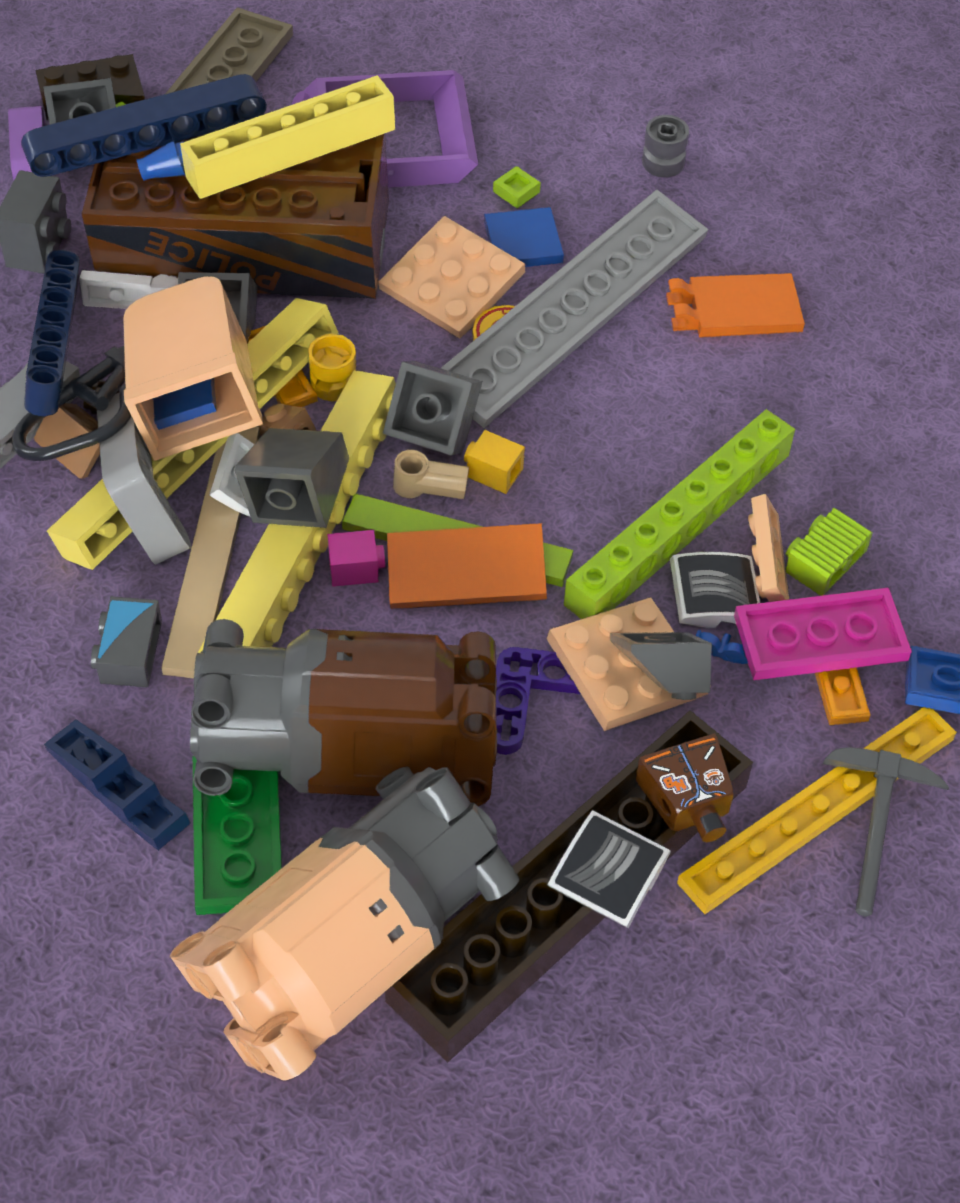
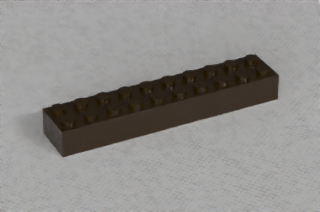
M691 710L688 711L512 866L519 876V882L510 892L493 901L485 900L482 894H480L446 924L441 943L385 991V1002L448 1063L606 917L548 885L563 855L592 810L669 849L671 853L667 860L698 833L696 826L680 831H673L669 828L636 781L638 763L641 756L715 733L732 784L733 799L747 787L753 761Z

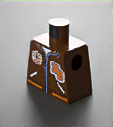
M715 733L639 758L636 781L671 830L680 831L696 826L703 842L715 841L726 833V827L720 817L729 813L734 794Z

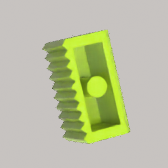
M833 508L826 517L821 514L813 521L808 530L809 534L804 539L797 537L790 544L786 551V556L788 557L786 573L818 595L823 596L867 551L873 532L838 509Z

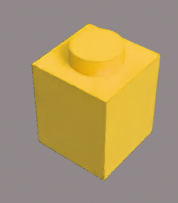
M484 430L477 442L472 441L466 449L464 462L469 467L468 478L507 494L523 470L525 446Z

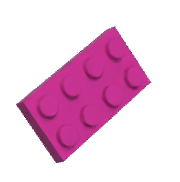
M889 588L736 606L734 618L753 680L909 661L912 653Z

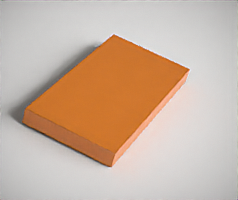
M542 523L387 533L389 602L391 609L547 599Z

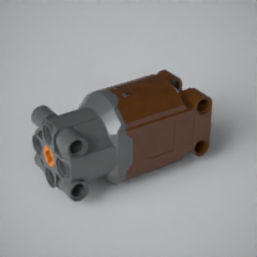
M216 620L207 627L203 650L197 653L195 660L194 699L191 709L190 751L197 759L193 781L195 787L200 792L212 796L226 793L231 788L234 769L280 771L281 776L300 793L380 796L376 790L378 783L395 770L407 766L413 774L422 772L428 767L434 770L446 767L450 770L471 803H475L479 807L490 799L493 767L496 765L497 752L496 644L492 636L480 631L470 632L460 639L459 645H446L438 635L308 629L290 642L287 648L242 646L244 639L243 629L232 620Z

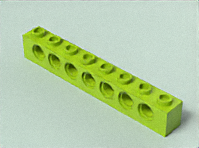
M764 410L567 578L564 606L580 619L615 609L670 561L673 555L678 554L789 456L795 428L769 410Z

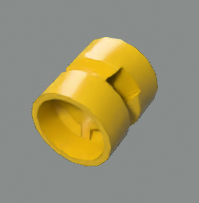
M325 334L316 338L308 349L310 384L320 399L333 402L338 400L350 376L356 370L355 345L345 336Z

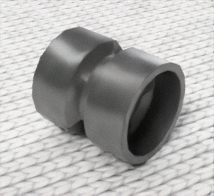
M660 115L648 122L645 132L642 165L651 175L669 178L682 172L686 158L685 148L689 137V127L685 121L672 115Z

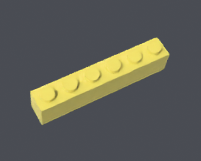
M377 75L180 143L185 176L201 199L395 130L394 96Z

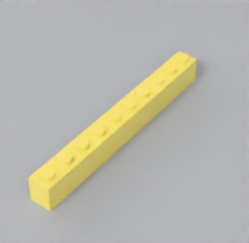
M295 298L247 343L259 409L309 362L308 349L316 338L325 334H339L326 304ZM229 436L156 461L151 456L154 479L166 499L227 441ZM103 479L47 530L63 558L91 570L133 532L110 497Z
M356 370L350 376L321 431L342 432L349 455V461L327 528L269 524L216 619L232 620L240 625L244 633L242 646L272 647L273 643L280 639L285 620L289 613L295 610L304 584L311 580L314 566L320 554L324 553L328 547L327 534H331L336 524L342 521L345 507L350 497L356 494L361 476L365 469L371 466L374 452L379 442L383 441L386 437L383 434L396 385L394 377ZM204 642L200 647L198 653H200L203 650Z

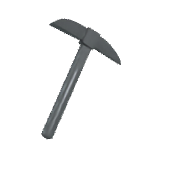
M845 747L832 751L825 758L823 764L875 772L874 777L877 778L855 909L858 915L867 917L873 913L893 783L897 778L945 790H949V787L933 771L917 762L902 758L901 754L884 750L876 752L862 748Z

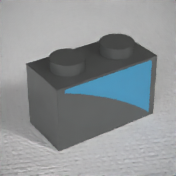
M110 596L107 612H101L99 618L100 644L94 645L91 653L92 669H97L100 684L149 687L162 625L158 600Z

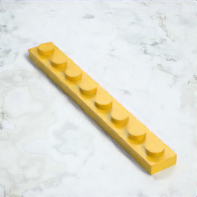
M923 707L863 749L876 752L884 750L901 754L902 758L921 764L952 742L957 732L934 709ZM835 767L678 876L677 884L704 914H707L874 796L877 778L874 777L875 772Z

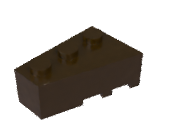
M133 54L117 55L111 58L82 61L62 66H50L35 70L46 120H49L44 86L111 78L115 105L121 101L125 104L145 100Z

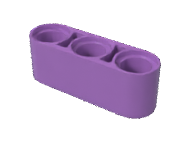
M42 105L8 108L10 162L13 180L16 178L19 170L32 172L22 149L21 140L28 131L45 126Z

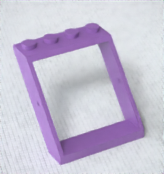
M454 70L377 74L394 96V102L434 100L442 156L387 159L388 187L459 183L478 165L463 76ZM377 75L316 78L304 91L296 94L292 105Z

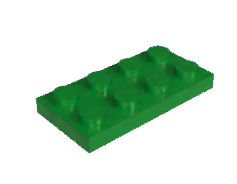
M192 756L194 778L197 759L195 756ZM234 769L231 788L226 793L216 796L200 792L195 787L193 781L194 894L196 915L229 912L282 869L278 771Z

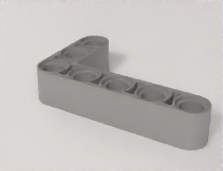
M119 393L114 395L104 411L97 410L98 428L107 424L117 414L120 408ZM131 416L121 430L100 443L102 478L115 505L151 561L157 565L191 549L192 546L184 526L154 479L151 454Z

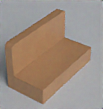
M65 403L59 407L55 414L44 417L34 436V440L41 447L51 446L98 429V421L77 404ZM100 443L56 459L78 478H86L100 455Z

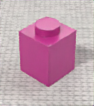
M374 530L327 534L332 587L379 582L378 568H385V555L383 545H376Z

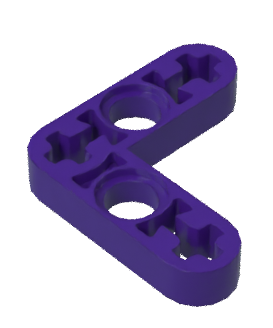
M510 647L499 654L496 666V753L508 755L517 752L521 748L524 740L530 688L581 694L557 657L556 652ZM512 661L519 662L518 672L510 671ZM533 663H538L536 675H531ZM549 666H557L563 669L566 675L560 679H551L543 671ZM513 694L521 700V704L515 708H507L500 703L499 699L503 695ZM504 719L512 720L509 741L501 740Z

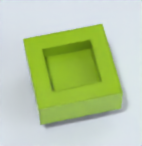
M515 166L493 182V192L515 208H519L540 193L541 182L518 166Z

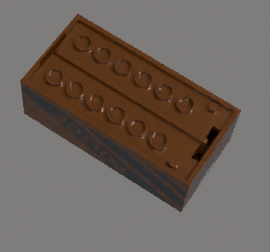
M385 133L201 199L185 175L143 180L138 168L137 159L144 158L163 146L94 164L81 213L94 271L152 276L153 278L160 274L172 275L178 278L179 272L249 273L258 287L257 293L376 299L389 205ZM203 135L196 136V137L189 138V139H185V140H182V141L186 142V141H189V140H192V139L201 137V136H203Z

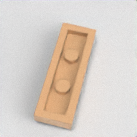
M759 495L751 498L753 514L748 515L751 531L756 537V544L752 545V554L756 565L760 569V575L755 578L756 587L762 599L767 598L769 602L789 600L779 515L767 495Z

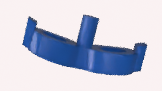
M697 631L695 636L712 643V656H717L733 663H748L743 645L735 642L729 643L731 639L730 634L725 633L720 642L718 637L709 632Z

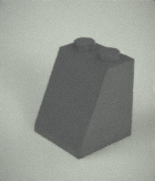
M269 428L238 462L234 470L252 522L327 528L349 461V455L342 432Z

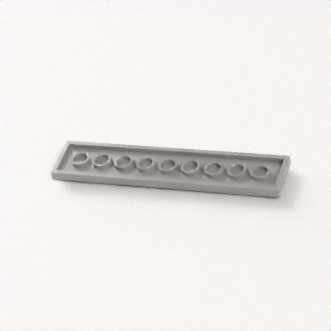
M655 190L440 368L483 381L473 420L483 428L489 425L704 240L709 229L659 190Z

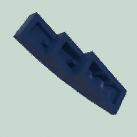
M77 719L44 744L46 750L122 822L158 851L191 824L186 812L162 796L155 782L132 767L122 751Z

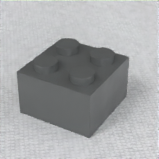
M19 170L0 206V244L6 267L44 274L48 254L54 250H60L59 246L62 240L68 239L70 236L71 220L67 218L65 208L66 194L62 192L59 177H40L33 172Z
M414 360L402 361L383 434L449 455L462 453L483 381Z

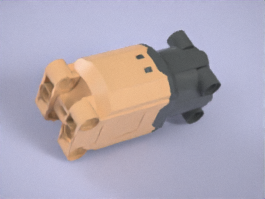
M406 766L390 773L376 786V790L383 800L349 828L333 827L227 912L208 930L189 936L173 949L170 957L193 990L200 992L208 999L213 998L223 1001L230 1011L233 1019L226 1025L223 1032L247 1066L281 1080H289L300 1075L315 1060L316 1053L314 1050L329 1037L336 1035L441 943L444 921L479 891L485 900L493 901L506 895L517 885L519 876L497 845V830L493 821L481 808L469 801L448 768L434 770L428 767L422 772L413 774L410 768Z

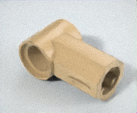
M405 450L399 453L395 459L393 488L398 495L404 498H415L425 493L464 499L469 467L428 461L426 455L420 451Z

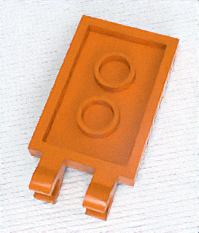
M792 273L690 277L689 284L680 278H672L668 281L670 292L666 293L668 305H674L675 318H671L673 331L698 330L699 337L803 332L805 323Z

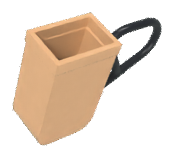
M201 277L136 300L124 313V346L119 348L114 346L104 353L106 359L63 387L59 407L69 400L78 397L99 411H104L108 407L109 402L119 390L120 408L107 424L92 432L51 446L34 448L26 444V436L30 429L46 416L27 413L14 429L12 444L14 451L26 460H50L107 440L121 430L132 416L153 460L156 461L262 425V413L257 403L247 341L220 280L215 277ZM111 373L98 392L90 388ZM214 378L216 412L158 430L154 422L153 398Z

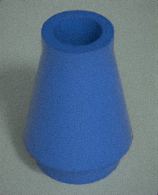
M173 140L144 158L137 159L138 168L143 180L184 176L185 170L180 143L184 141L175 143Z

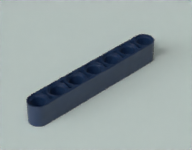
M240 74L35 128L23 136L21 146L31 171L37 176L47 177L163 146L173 140L178 142L215 132L264 115L267 104L254 78L247 74Z
M54 250L47 256L27 365L24 407L29 413L38 416L53 415L58 411L60 405L80 264L79 256L67 250Z

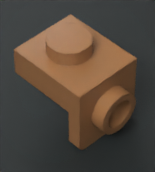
M281 403L269 407L262 417L263 424L258 426L260 436L269 428L317 431L306 408Z

